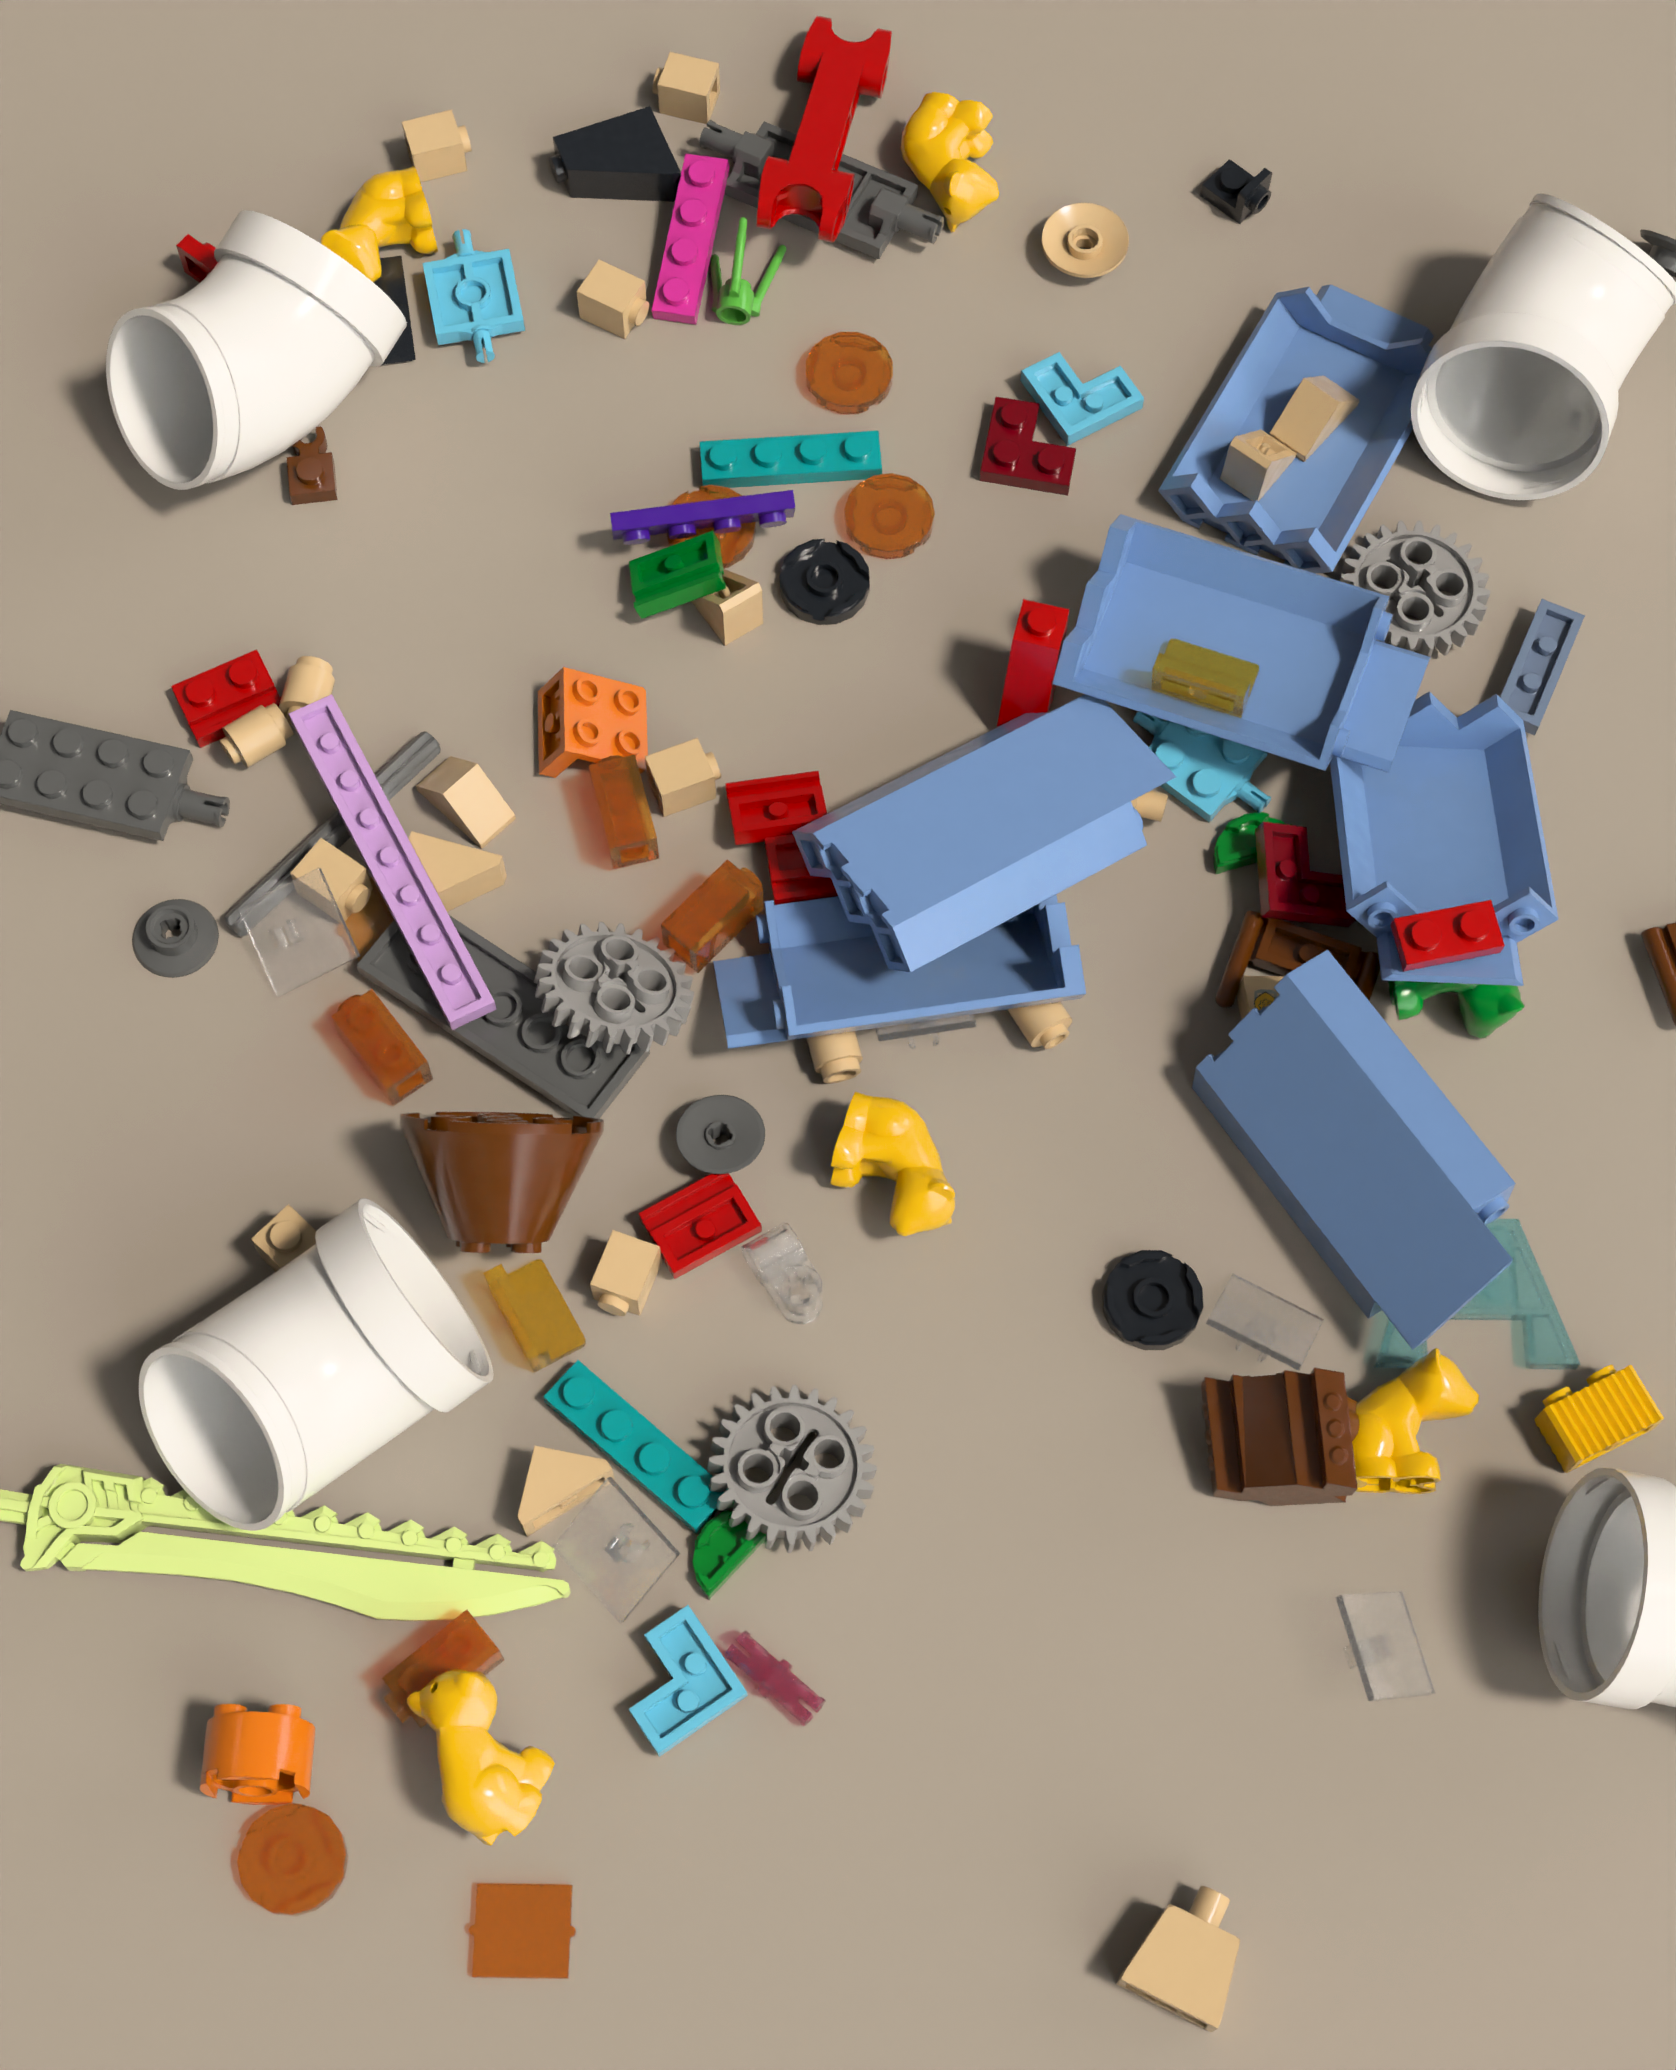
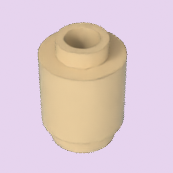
M302 656L297 659L295 665L289 668L279 709L290 725L292 723L288 713L332 694L335 683L332 675L333 668L323 659L313 656Z
M272 703L266 708L260 705L222 727L226 737L219 740L234 765L241 761L246 768H249L286 746L285 740L293 736L294 733L281 710L275 703Z
M1061 1002L1007 1009L1032 1047L1043 1045L1045 1049H1050L1063 1042L1069 1035L1067 1029L1072 1023V1018Z
M855 1031L807 1038L815 1071L822 1075L824 1083L843 1082L861 1073L859 1063L863 1060Z

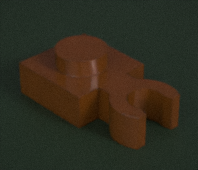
M321 426L316 427L317 437L313 442L303 443L300 439L293 444V449L297 456L287 457L289 492L292 505L338 500L334 458L332 452L325 453L328 445L325 432Z

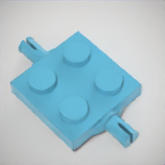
M462 229L464 244H462L459 230L455 231L452 235L456 254L443 260L422 264L438 345L467 340L473 341L476 360L485 363L482 348L486 350L488 362L495 358L491 337L525 331L510 250L474 251L471 232L467 229Z
M1139 711L1136 713L1133 722L1154 735L1149 748L1176 776V778L1160 785V787L1210 823L1225 805L1233 802L1236 798H1240L1255 809L1257 813L1262 812L1264 807H1267L1271 797L1251 784L1250 780L1254 770L1266 758L1268 752L1171 721H1165L1164 719Z

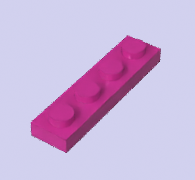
M685 154L651 310L654 319L697 324L730 169L728 159Z

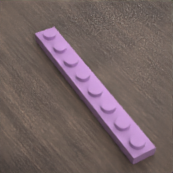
M331 694L288 713L292 725L450 1028L454 1030L496 1010L495 1001L333 695Z

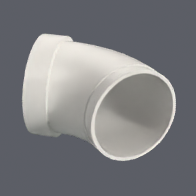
M1536 194L1529 203V209L1523 217L1517 220L1481 273L1450 330L1436 342L1425 361L1411 400L1413 430L1425 454L1443 473L1457 483L1492 497L1510 500L1542 499L1555 496L1577 486L1595 470L1605 453L1617 417L1619 405L1618 391L1636 359L1663 322L1666 312L1671 305L1676 304V282L1654 259L1604 222L1562 199L1547 194Z
M249 210L239 212L214 251V257L218 263L203 281L176 299L127 312L117 321L110 335L106 355V378L116 422L127 446L140 465L154 479L167 487L188 490L201 486L204 483L216 482L252 469L288 449L315 429L339 406L354 389L369 366L379 367L383 364L407 326L406 319L396 304L359 270L306 234L265 214Z
M361 1198L319 1228L315 1235V1245L217 1312L176 1337L171 1343L163 1345L152 1352L145 1359L139 1375L140 1406L146 1427L159 1455L183 1489L207 1512L230 1526L248 1531H258L271 1526L284 1513L295 1509L434 1409L447 1413L493 1380V1367L485 1345L472 1320L447 1281L409 1233L388 1212L369 1199Z
M1613 1468L1595 1469L1586 1474L1573 1487L1555 1519L1546 1546L1541 1570L1538 1619L1541 1647L1547 1669L1555 1685L1567 1697L1577 1701L1630 1710L1641 1708L1650 1702L1676 1707V1487L1664 1478Z

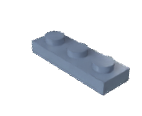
M1544 599L1540 601L1500 696L1524 721L1525 732L1532 735L1536 734L1585 617L1583 614Z

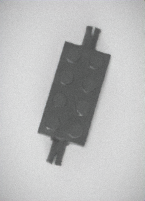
M709 120L707 127L710 129L704 127L700 136V147L708 148L732 158L734 164L733 171L727 179L725 195L758 208L761 174L767 157L772 156L789 160L797 135L765 121L756 134L745 131L742 135ZM842 154L838 170L853 173L855 178L845 223L835 240L836 242L877 259H880L895 232L900 231V229L926 239L930 243L934 244L936 242V236L940 235L944 225V217L912 205L918 196L917 184ZM790 214L781 218L819 234L816 222L810 217L802 214Z
M10 710L0 735V804L160 841H164L169 825L175 821H182L183 818L223 827L226 818H222L221 815L228 816L230 809L228 797L190 790V786L187 784V775L193 762V757L190 750L13 710Z

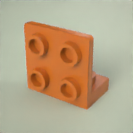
M563 667L538 690V761L540 775L556 778L577 759L640 774L646 770L645 756L648 755L646 690L643 687Z

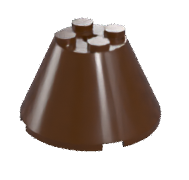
M415 1112L400 1114V1127L447 1238L455 1240L456 1246L460 1247L461 1252L487 1253L491 1252V1244H506V1247L511 1248V1252L541 1253L542 1242L550 1240L604 1131V1120L583 1116H573V1119L553 1118V1114L436 1112V1115L431 1116V1122H428V1119L420 1118V1113Z

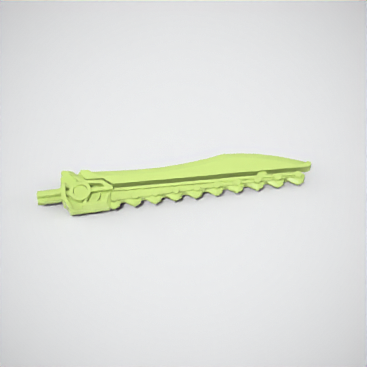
M67 1464L54 1466L43 1483L35 1486L33 1494L0 1489V1521L26 1525V1536L23 1545L25 1556L21 1560L20 1566L27 1572L49 1569L60 1560L69 1571L134 1572L235 1581L297 1594L379 1620L399 1621L458 1620L490 1616L541 1605L560 1598L565 1599L571 1593L569 1583L564 1580L475 1570V1564L537 1570L540 1572L554 1570L556 1567V1557L553 1551L555 1549L543 1541L516 1553L512 1552L510 1547L511 1541L500 1534H496L473 1546L469 1545L466 1539L468 1535L455 1526L430 1539L425 1538L423 1533L424 1527L413 1520H409L389 1531H382L379 1525L381 1521L368 1512L346 1524H339L336 1518L338 1514L325 1505L302 1517H295L293 1510L284 1513L278 1521L265 1529L248 1531L230 1526L217 1519L201 1507L185 1490L172 1496H166L163 1490L165 1486L152 1477L144 1480L141 1476ZM148 1526L433 1558L453 1561V1567L141 1531ZM80 1542H108V1543H121V1544H119V1545H101V1544H85V1543H80Z

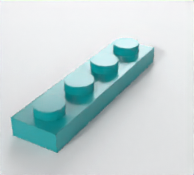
M879 431L700 441L703 490L882 479Z
M579 1360L543 1396L544 1402L695 1534L718 1511L716 1507L717 1501L724 1492L710 1491V1480L714 1476Z

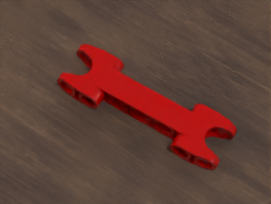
M817 16L814 19L805 37L797 72L798 82L813 84L790 159L786 160L768 156L761 174L756 227L770 230L783 216L802 214L816 222L819 228V240L831 243L836 240L845 223L855 178L853 173L839 171L838 167L860 95L880 99L882 97L887 81L892 31L878 28L870 38L860 42H850L835 35L832 30V18Z

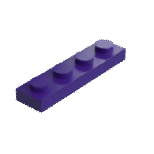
M793 490L613 512L610 513L613 540L623 539V544L636 545L649 542L651 540L650 535L668 533L670 539H683L695 536L696 529L714 527L715 533H730L740 530L741 524L759 522V526L763 528L777 527L786 524V518L794 517L796 507Z

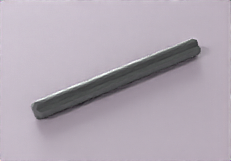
M424 731L418 734L375 775L388 801L440 753V744L428 732ZM338 811L226 914L225 921L232 931L241 937L246 936L296 889L290 873L320 838L339 849L351 837Z

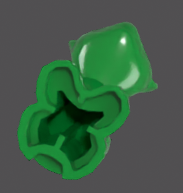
M1388 981L1391 1004L1395 1005L1398 1021L1419 1015L1425 999L1441 993L1454 992L1457 993L1467 1033L1479 1039L1487 1038L1525 1007L1521 1001L1518 986Z

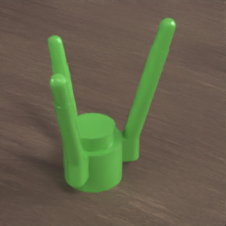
M745 217L739 219L731 278L726 280L723 286L719 257L716 254L711 256L713 286L711 310L716 313L721 321L731 325L746 324L750 321L751 316L758 317L760 315L762 300L787 249L785 245L778 247L754 294L751 290V284L741 279L748 222Z

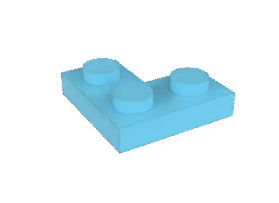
M1060 352L1021 370L1020 381L1034 401L1040 404L1039 408L1067 446L1143 408L1144 397L1121 365L1082 384Z
M689 1605L644 1634L646 1641L672 1680L629 1708L630 1714L659 1757L748 1696L747 1691Z

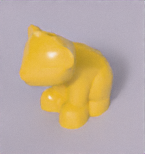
M932 92L923 97L918 109L906 123L902 132L900 150L905 163L910 167L917 179L930 190L946 218L948 228L953 233L960 223L972 219L987 205L996 201L999 196L996 180L976 163L966 160L968 157L974 159L981 158L991 148L993 140L985 129L993 115L981 102L973 100L958 101L949 94Z
M415 166L373 175L355 193L342 219L339 230L332 229L321 237V244L343 258L373 283L380 278L382 272L379 247L394 244H411L414 250L419 253L432 254L438 252L430 211Z
M855 1092L832 1156L831 1167H834L831 1185L852 1188L859 1183L862 1176H878L895 1181L889 1223L899 1235L904 1237L951 1224V1217L955 1210V1192L943 1173L939 1152L930 1136L926 1123L917 1111L902 1101L889 1097H873Z
M1438 1348L1433 1349L1427 1356L1420 1358L1398 1377L1375 1388L1356 1404V1413L1359 1417V1431L1352 1441L1358 1488L1356 1492L1425 1494L1436 1491L1435 1483L1441 1481L1440 1468L1436 1457L1419 1449L1416 1435L1420 1424L1425 1421L1445 1420L1469 1415L1473 1412L1474 1407L1479 1401L1478 1393L1467 1382L1456 1364L1448 1357L1440 1354Z
M455 1669L436 1676L421 1691H415L407 1698V1704L415 1715L425 1719L436 1732L437 1757L442 1784L441 1798L448 1817L461 1828L476 1836L485 1845H492L496 1837L506 1830L513 1836L518 1835L527 1827L536 1814L542 1800L540 1790L551 1775L555 1764L553 1758L545 1751L533 1746L524 1748L518 1754L509 1750L488 1733L496 1714L498 1701L493 1684L482 1672Z

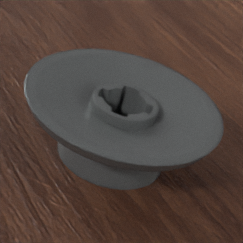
M1640 230L1641 237L1652 245L1648 255L1669 275L1676 277V240L1653 231Z
M186 899L167 900L151 907L139 919L133 932V951L139 963L151 973L168 978L182 977L198 971L212 958L218 945L219 930L213 915L199 903ZM180 928L181 934L178 937H167L166 939L165 933L168 930H179Z
M713 1095L696 1101L685 1110L677 1125L676 1141L681 1154L692 1166L707 1173L727 1174L745 1168L757 1158L764 1145L765 1126L758 1111L748 1102L735 1096ZM721 1135H726L729 1139L721 1143V1145L714 1143V1139Z

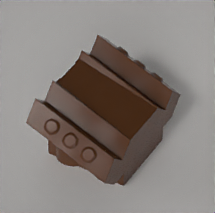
M1313 1368L1310 1374L1288 1370L1276 1373V1375L1254 1377L1232 1374L1229 1381L1204 1377L1201 1384L1202 1415L1205 1419V1442L1208 1445L1209 1454L1207 1462L1211 1473L1214 1497L1238 1501L1259 1500L1269 1506L1345 1503L1346 1496H1352L1358 1489L1352 1441L1359 1431V1417L1356 1413L1357 1401L1347 1397L1345 1375L1343 1372Z

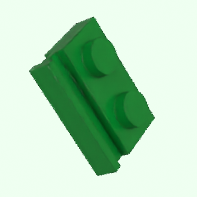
M713 530L629 561L632 593L635 596L633 604L641 619L726 589L722 576L724 569L720 542Z

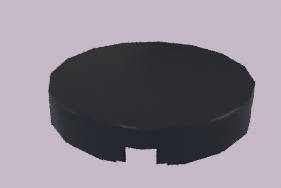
M825 539L810 540L798 545L784 559L779 576L780 595L788 610L803 621L816 625L838 624L852 618L865 605L870 592L869 567L861 553L849 544L836 540V544L824 542Z
M1141 1250L1124 1257L1109 1274L1102 1293L1103 1313L1111 1330L1125 1343L1142 1350H1166L1182 1343L1195 1330L1204 1307L1203 1288L1195 1271L1185 1262L1183 1264L1180 1260L1173 1258L1172 1254L1162 1250Z

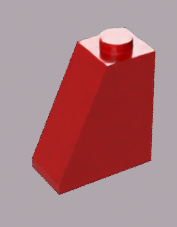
M1023 599L1012 640L997 727L1025 713H1049L1056 688L1053 680L1063 641L1066 637L1070 609Z

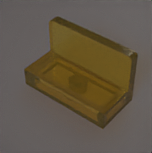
M1173 638L1169 641L1165 653H1159L1152 671V690L1242 718L1259 674V666L1255 663Z
M537 1259L508 1275L502 1264L483 1273L490 1293L534 1373L586 1345V1339L543 1260Z

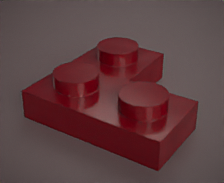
M996 396L980 471V481L1068 496L1076 448L1033 441L1040 404Z
M1262 822L1255 829L1261 917L1349 927L1357 921L1346 911L1343 875L1310 871L1307 827Z

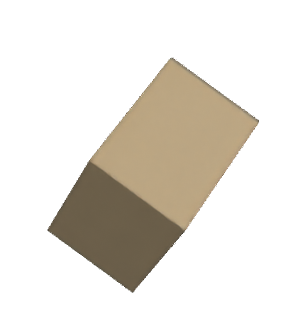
M1326 376L1303 378L1269 435L1296 452V457L1305 462L1358 406L1359 399Z
M1261 429L1235 436L1229 445L1220 480L1250 500H1257L1259 502L1293 462L1297 453Z
M724 569L722 576L726 589L691 602L726 646L763 624V599L759 582Z
M450 756L416 785L419 793L481 849L516 819L513 811L478 763Z
M411 831L409 841L447 912L504 885L507 874L503 856Z
M534 1446L517 1515L526 1536H530L613 1483L615 1478L608 1461Z

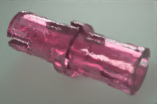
M747 1630L737 1637L736 1641L751 1654V1657L744 1655L733 1644L728 1648L724 1657L759 1685L757 1691L762 1696L767 1698L771 1695L805 1727L814 1716L798 1701L802 1699L818 1713L825 1704L826 1699L820 1697L791 1672L793 1666L788 1661L782 1659L779 1662L751 1637Z

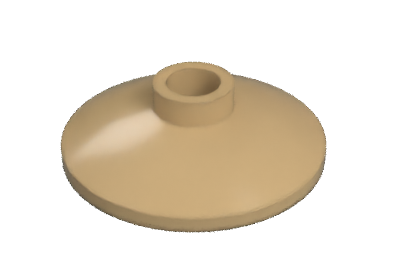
M1075 203L1057 210L1049 217L1044 225L1041 241L1046 258L1058 270L1074 277L1093 278L1113 271L1122 263L1128 251L1129 235L1121 218L1108 208L1093 203Z

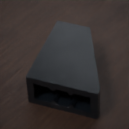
M650 106L553 137L555 156L549 157L550 167L556 182H564L571 198L675 202L681 171Z

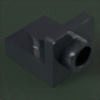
M1229 159L1202 184L1200 196L1238 224H1241L1252 212L1258 214L1267 205L1271 197L1269 187L1272 172L1264 168L1254 177Z

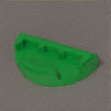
M1264 812L1244 814L1230 821L1216 842L1212 858L1215 875L1257 863L1255 829L1262 822L1285 823L1269 817V814Z
M730 1510L721 1512L707 1522L695 1541L693 1556L694 1572L697 1584L709 1600L765 1541L766 1534L760 1531L751 1540L745 1539L749 1525L745 1521L731 1528L729 1521L733 1511Z

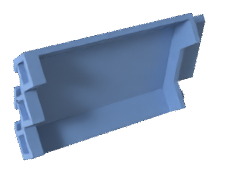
M1331 284L1322 286L1317 295L1313 293L1310 287L1276 293L1159 488V493L1183 522L1198 529L1203 522L1227 533L1224 541L1257 556L1260 549L1285 560L1283 564L1315 574L1333 572L1413 430L1411 400L1425 361L1432 350L1429 344L1434 335L1429 328ZM1326 376L1359 399L1358 406L1305 462L1297 457L1294 458L1293 462L1259 502L1257 500H1250L1220 480L1229 445L1233 438L1260 429L1270 434L1303 378Z
M1120 514L1109 527L1099 569L1086 584L1076 626L1063 641L1053 684L1326 771L1333 756L1389 773L1431 657L1384 643L1393 614L1385 612L1390 596Z
M1429 691L1414 702L1389 773L1333 756L1330 761L1346 911L1376 936L1382 980L1524 986L1517 943L1559 920L1524 721L1497 694L1461 716L1456 717ZM1492 900L1505 945L1501 953L1403 972L1390 926L1394 918Z
M1084 694L1049 713H1025L808 823L792 833L810 876L829 877L832 879L848 921L871 925L888 969L912 972L1147 846L1142 832V818L1133 807L1131 801L1176 778V776L1105 700Z
M1057 894L912 972L888 969L871 925L849 922L839 896L774 905V900L764 901V914L756 915V926L759 944L768 943L770 953L713 961L728 1049L1076 1000L1086 994L1079 944L1071 945L1065 902L1058 903Z
M1326 950L1286 974L1274 987L1279 993L1274 1001L1260 1011L1258 1008H1253L1228 1034L1233 1040L1229 1047L1215 1057L1212 1054H1208L1196 1066L1192 1089L1366 1317L1369 1319L1383 1311L1413 1350L1429 1339L1511 1265L1513 1259L1486 1225L1498 1219L1508 1210L1510 1205L1507 1202L1516 1183L1329 950Z

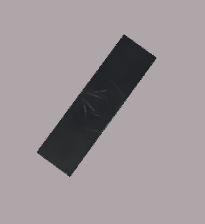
M402 256L380 258L382 272L380 278L374 284L396 304L407 322L406 328L383 364L416 360Z

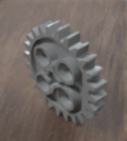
M1419 520L1416 522L1413 531H1408L1403 521H1398L1395 533H1392L1383 524L1379 528L1377 538L1366 533L1361 546L1353 545L1349 558H1346L1344 561L1340 581L1390 596L1385 612L1393 614L1384 641L1385 643L1413 652L1420 649L1423 655L1431 657L1433 649L1436 647L1445 656L1448 655L1452 643L1461 648L1465 643L1467 635L1474 636L1479 621L1483 620L1488 608L1485 605L1490 596V590L1486 589L1485 586L1489 575L1487 573H1478L1483 561L1482 558L1468 559L1472 547L1470 543L1459 548L1454 545L1457 533L1454 532L1444 539L1440 537V525L1438 524L1433 527L1430 533L1424 532L1423 524ZM1409 560L1419 561L1421 564H1415ZM1374 584H1382L1388 587L1389 589H1382ZM1440 591L1449 592L1453 596L1444 595ZM1405 615L1415 616L1420 621L1410 620Z
M599 922L597 932H592L585 924H580L578 935L565 929L561 941L552 938L548 950L542 951L534 983L538 984L535 997L544 999L541 1007L542 1013H555L552 1021L554 1027L565 1024L570 1026L567 1034L569 1039L576 1037L580 1033L585 1035V1047H591L598 1040L603 1042V1048L606 1053H610L613 1044H620L625 1054H630L632 1045L637 1043L643 1051L648 1052L652 1040L664 1046L666 1045L668 1035L677 1036L681 1024H686L694 997V991L690 990L693 978L683 975L686 967L685 962H672L675 953L673 948L663 951L658 949L660 938L656 937L648 942L642 940V929H637L632 935L625 933L624 925L621 923L618 924L615 932L608 931L604 922Z
M792 1385L788 1398H782L778 1389L775 1386L771 1387L768 1402H764L756 1393L751 1394L749 1402L750 1411L736 1404L732 1413L735 1422L722 1419L719 1432L723 1437H713L710 1450L717 1454V1456L709 1458L707 1470L718 1475L711 1478L709 1489L714 1492H724L718 1498L716 1507L718 1510H726L733 1507L734 1511L730 1517L729 1525L732 1528L744 1521L749 1524L745 1538L748 1541L754 1538L759 1531L766 1534V1549L772 1547L776 1538H783L787 1553L792 1552L796 1539H802L808 1551H813L816 1535L818 1534L829 1545L832 1544L836 1536L834 1525L848 1533L853 1524L849 1514L862 1517L866 1505L861 1499H870L874 1489L873 1485L865 1481L873 1479L877 1470L876 1465L865 1462L872 1458L874 1445H859L865 1437L866 1427L860 1426L850 1429L849 1425L854 1412L848 1410L841 1415H837L834 1412L837 1405L836 1397L831 1398L824 1406L819 1404L818 1389L815 1388L811 1391L807 1400L800 1399L797 1385ZM776 1427H785L790 1429L796 1438L791 1441H780L772 1435L771 1430ZM810 1432H815L818 1437L804 1453L800 1469L796 1468L793 1470L777 1501L772 1505L768 1504L766 1499L780 1483L784 1467L788 1468L791 1466L807 1435ZM821 1453L831 1454L838 1460L840 1465L835 1468L822 1467L817 1463L815 1456ZM749 1468H759L768 1474L769 1480L763 1483H754L748 1480L743 1472ZM795 1494L807 1496L814 1506L808 1510H798L789 1503L788 1498Z

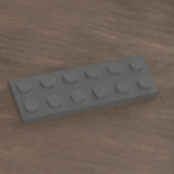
M452 916L450 918L495 1001L496 1010L452 1030L395 920H393L356 965L361 975L573 1116L600 1119L650 1054V1050L648 1052L643 1051L637 1043L632 1045L630 1054H625L620 1044H613L610 1053H606L603 1048V1042L598 1040L591 1047H585L586 1036L581 1033L569 1039L567 1034L570 1026L565 1024L554 1027L552 1021L555 1013H542L541 1011L544 999L535 997L538 985L534 983L536 972Z

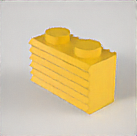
M1609 1365L1586 1379L1588 1387L1573 1393L1568 1386L1554 1392L1542 1401L1545 1408L1534 1419L1535 1424L1540 1428L1541 1434L1545 1437L1546 1443L1551 1447L1552 1453L1556 1455V1459L1561 1464L1562 1470L1565 1473L1655 1429L1664 1420V1417L1632 1365L1616 1371L1613 1365Z

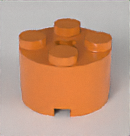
M220 1704L215 1706L214 1717L210 1718L206 1724L200 1791L216 1799L218 1789L231 1791V1802L249 1805L292 1803L293 1792L299 1791L303 1799L309 1797L315 1726L309 1721L301 1719V1708L295 1705H271L268 1708V1712H247L245 1706L238 1704Z

